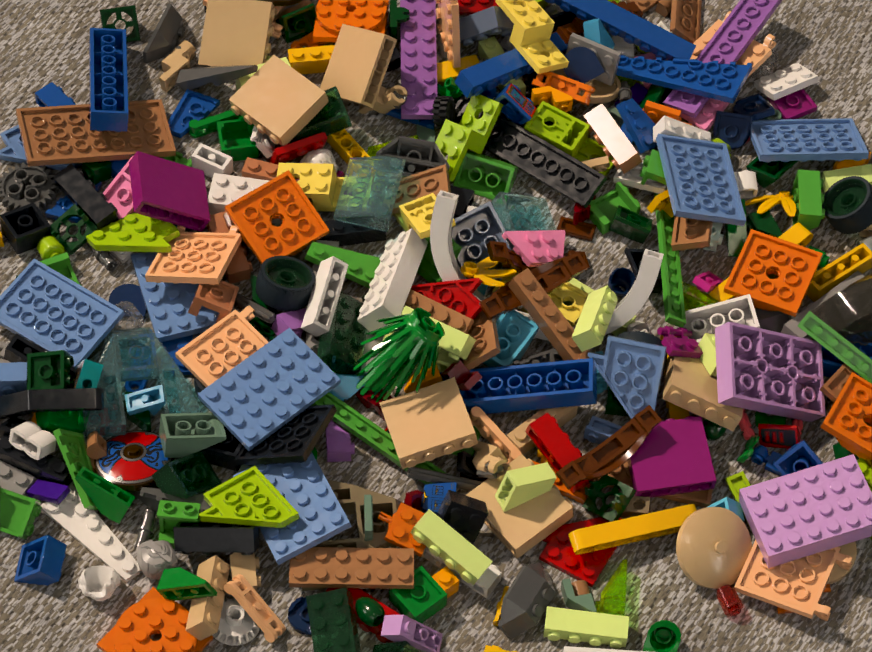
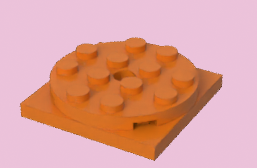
M318 0L313 42L336 43L342 24L385 34L390 0Z
M289 170L225 206V211L241 233L242 239L254 252L261 264L266 259L274 256L292 257L301 252L312 241H316L330 232ZM280 219L282 222L281 226L272 225V220Z
M751 229L724 287V293L736 297L750 294L754 307L767 311H779L796 317L809 291L823 253ZM775 274L778 278L770 279L768 275Z
M852 372L820 428L835 436L840 445L860 458L872 460V383Z
M152 587L139 602L124 611L116 625L97 643V647L103 652H202L214 637L211 635L200 641L185 631L189 611L181 604L165 599L155 587ZM156 633L162 636L158 641L150 639L151 635Z

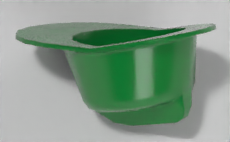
M667 620L655 622L648 630L643 651L677 652L681 640L679 627Z

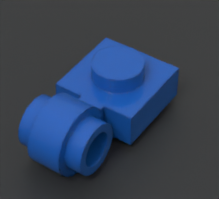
M762 445L755 447L751 456L752 462L758 465L766 463L765 470L783 476L773 465L782 455L773 451L771 456H769L766 447Z

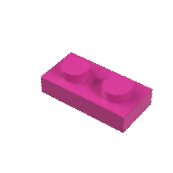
M707 271L695 276L692 283L697 285L696 287L700 291L710 292L724 280Z

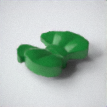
M756 411L755 424L757 427L759 424L785 425L786 417L773 414L772 416H767L766 413Z
M756 434V436H751L747 440L743 454L737 458L738 463L742 464L748 457L752 456L754 452L752 447L758 442L760 436Z

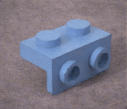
M592 416L589 425L585 428L584 438L592 443L601 444L622 428V426Z

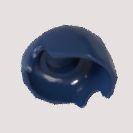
M624 267L616 268L609 277L608 286L615 292L617 297L624 298L632 288L636 278L630 269Z

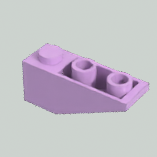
M404 614L384 615L381 636L393 642L423 651H440L442 633Z

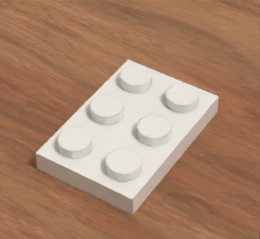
M795 63L782 70H777L768 76H762L753 82L757 90L774 101L819 82L818 75L801 64Z

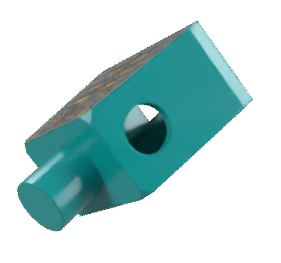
M87 359L81 361L76 366L73 377L74 385L70 389L97 388L104 365Z

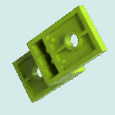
M482 95L471 96L459 124L445 119L435 143L444 157L448 155L447 162L450 165L449 181H454L468 150L480 155L482 154L503 104ZM483 111V116L479 119V114Z
M545 101L541 102L533 117L524 126L525 130L556 146V148L580 162L607 156L602 149L603 145H599L596 141L588 138L589 124ZM551 121L554 125L548 126L545 122ZM612 156L608 157L610 167L606 171L599 172L604 176H607L614 166L611 162L613 160Z

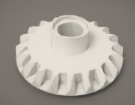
M226 598L223 602L218 632L212 636L226 645L238 646L252 641L257 636L260 628L235 598Z

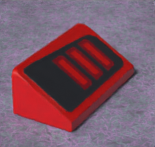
M758 425L760 445L764 447L791 448L800 442L801 435L797 425Z

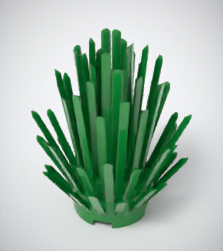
M416 308L409 314L376 320L383 322L387 326L366 333L367 335L376 334V336L361 342L360 345H365L386 334L395 332L357 360L360 363L353 370H357L372 357L377 356L357 374L360 377L365 372H368L356 386L357 389H360L363 385L365 386L360 391L361 395L372 389L374 392L371 396L372 400L384 388L376 399L377 403L385 393L386 395L383 400H386L397 386L394 395L397 397L416 366L417 368L411 379V382L414 383L421 371L416 392L419 391L423 379L425 380L427 370L431 367V364V374L434 376L439 341L445 335V332L439 322L435 324L429 318L431 316L429 312L422 308Z

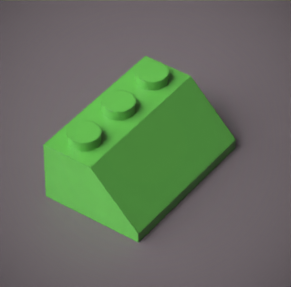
M468 150L455 177L453 186L474 190V194L505 203L515 182L518 167Z
M798 169L791 189L792 200L796 204V214L792 217L793 225L799 222L809 231L819 227L821 219L823 220L825 216V209L822 208L824 194L821 193L823 179H820V171Z

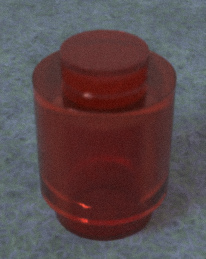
M731 585L720 587L716 592L717 600L724 614L732 617L737 616L743 608L737 592Z

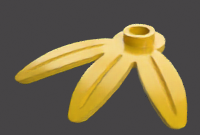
M779 191V194L763 195L745 201V206L764 201L757 210L758 214L767 212L777 204L782 205L789 217H794L796 214V204L792 200L793 195L789 191Z
M490 257L483 259L477 264L466 261L460 268L461 273L465 277L480 278L483 281L482 284L496 287L505 286V283L492 278H503L517 273L514 269L488 270L499 263L491 261Z

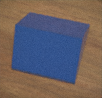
M805 440L793 445L773 463L783 476L823 464Z

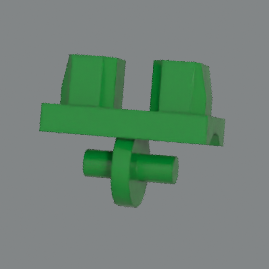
M452 77L446 79L444 86H441L439 83L437 84V96H452L455 100L454 103H457L463 95V92L455 84V79Z

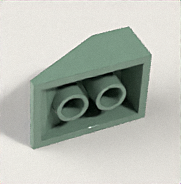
M213 413L161 414L159 436L164 457H185L226 440L224 425Z

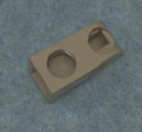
M633 496L620 517L630 518L650 513V497Z

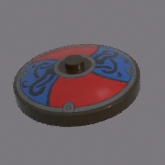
M146 430L126 431L110 437L106 440L107 456L94 459L96 474L125 491H140L142 487L151 488L161 483L170 475L175 465V458L164 457L159 434Z

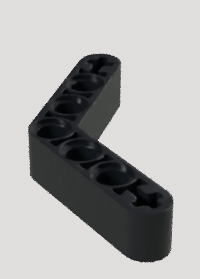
M102 388L34 389L0 396V419H9L36 412L104 410V389Z

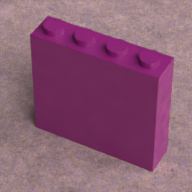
M140 151L135 153L129 162L134 213L202 232L210 221L204 171Z
M687 416L684 419L677 420L671 418L661 422L651 429L644 443L627 461L632 485L636 490L635 496L653 498L714 489L716 484V476L701 416Z

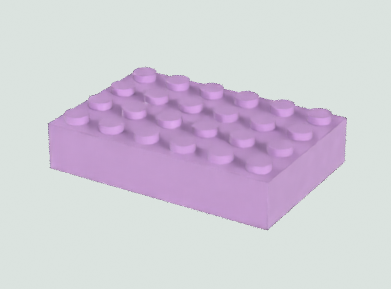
M730 321L715 328L719 404L812 422L826 416L824 393L819 390L824 385L822 346L820 343L810 339Z
M854 454L739 489L740 505L768 568L872 536V492Z

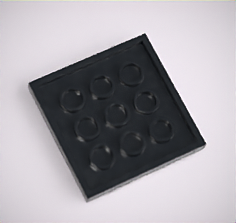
M335 405L309 406L250 451L243 446L235 458L237 465L251 466L306 462L337 411Z

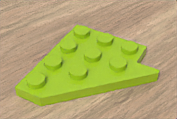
M132 213L87 235L86 239L96 251L172 252L171 245L167 242L179 237L180 233L172 223Z
M256 466L204 493V500L211 508L199 514V518L203 522L283 528L299 519L298 512Z

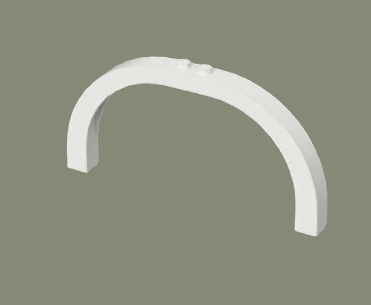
M440 190L436 197L430 225V243L433 260L443 282L467 279L461 273L454 255L451 236L453 217L459 195ZM645 249L637 278L627 295L615 306L605 335L627 323L645 304L654 288L664 254ZM477 289L473 293L480 301L487 298ZM516 310L517 312L521 313V314L524 315L525 317H527V318H529L530 320L534 321V320L532 319V317H531L528 313H525V312H521V311ZM539 328L533 339L539 338L549 341Z

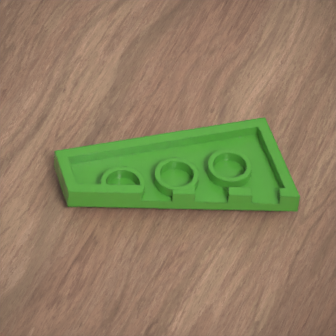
M312 241L304 259L320 266L321 261L334 256L348 264L345 278L370 289L369 284L374 279V272L380 264L379 257Z

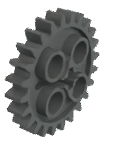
M22 162V167L15 164L14 170L8 168L9 173L3 172V178L0 177V202L3 203V207L8 206L9 211L33 202L39 210L40 207L47 209L46 203L52 204V199H56L55 193H58V189L53 178L55 174L52 175L51 169L46 170V166L41 168L40 166L28 167Z

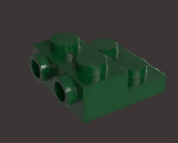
M65 350L27 354V390L70 389V387H73L74 379L70 375V368L74 366V359L70 356V353Z

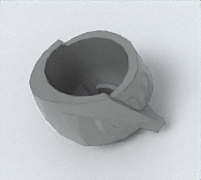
M148 540L136 547L139 568L150 579L160 580L164 569L178 567L177 555L168 541Z

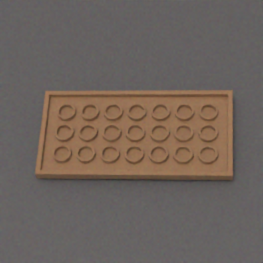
M162 99L128 101L127 132L90 130V104L16 109L28 167L127 160L134 156L137 151L156 157L176 156V149Z

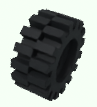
M437 96L434 99L432 118L437 129L442 128L445 119L456 123V103H454L455 100L452 96Z

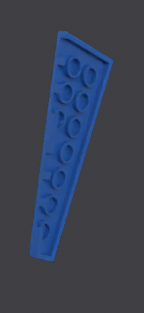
M621 55L616 75L733 104L752 70V63H747V65H736V62L718 64V61L702 63V61L695 59L673 58V61L662 60V57H656V60L645 59V56L629 58L626 55Z

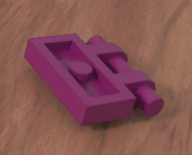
M672 326L658 328L657 333L658 335H663L664 338L661 343L667 347L666 352L669 356L700 358L703 354L698 342L695 339H689L693 334L691 330H687L684 327L674 329Z

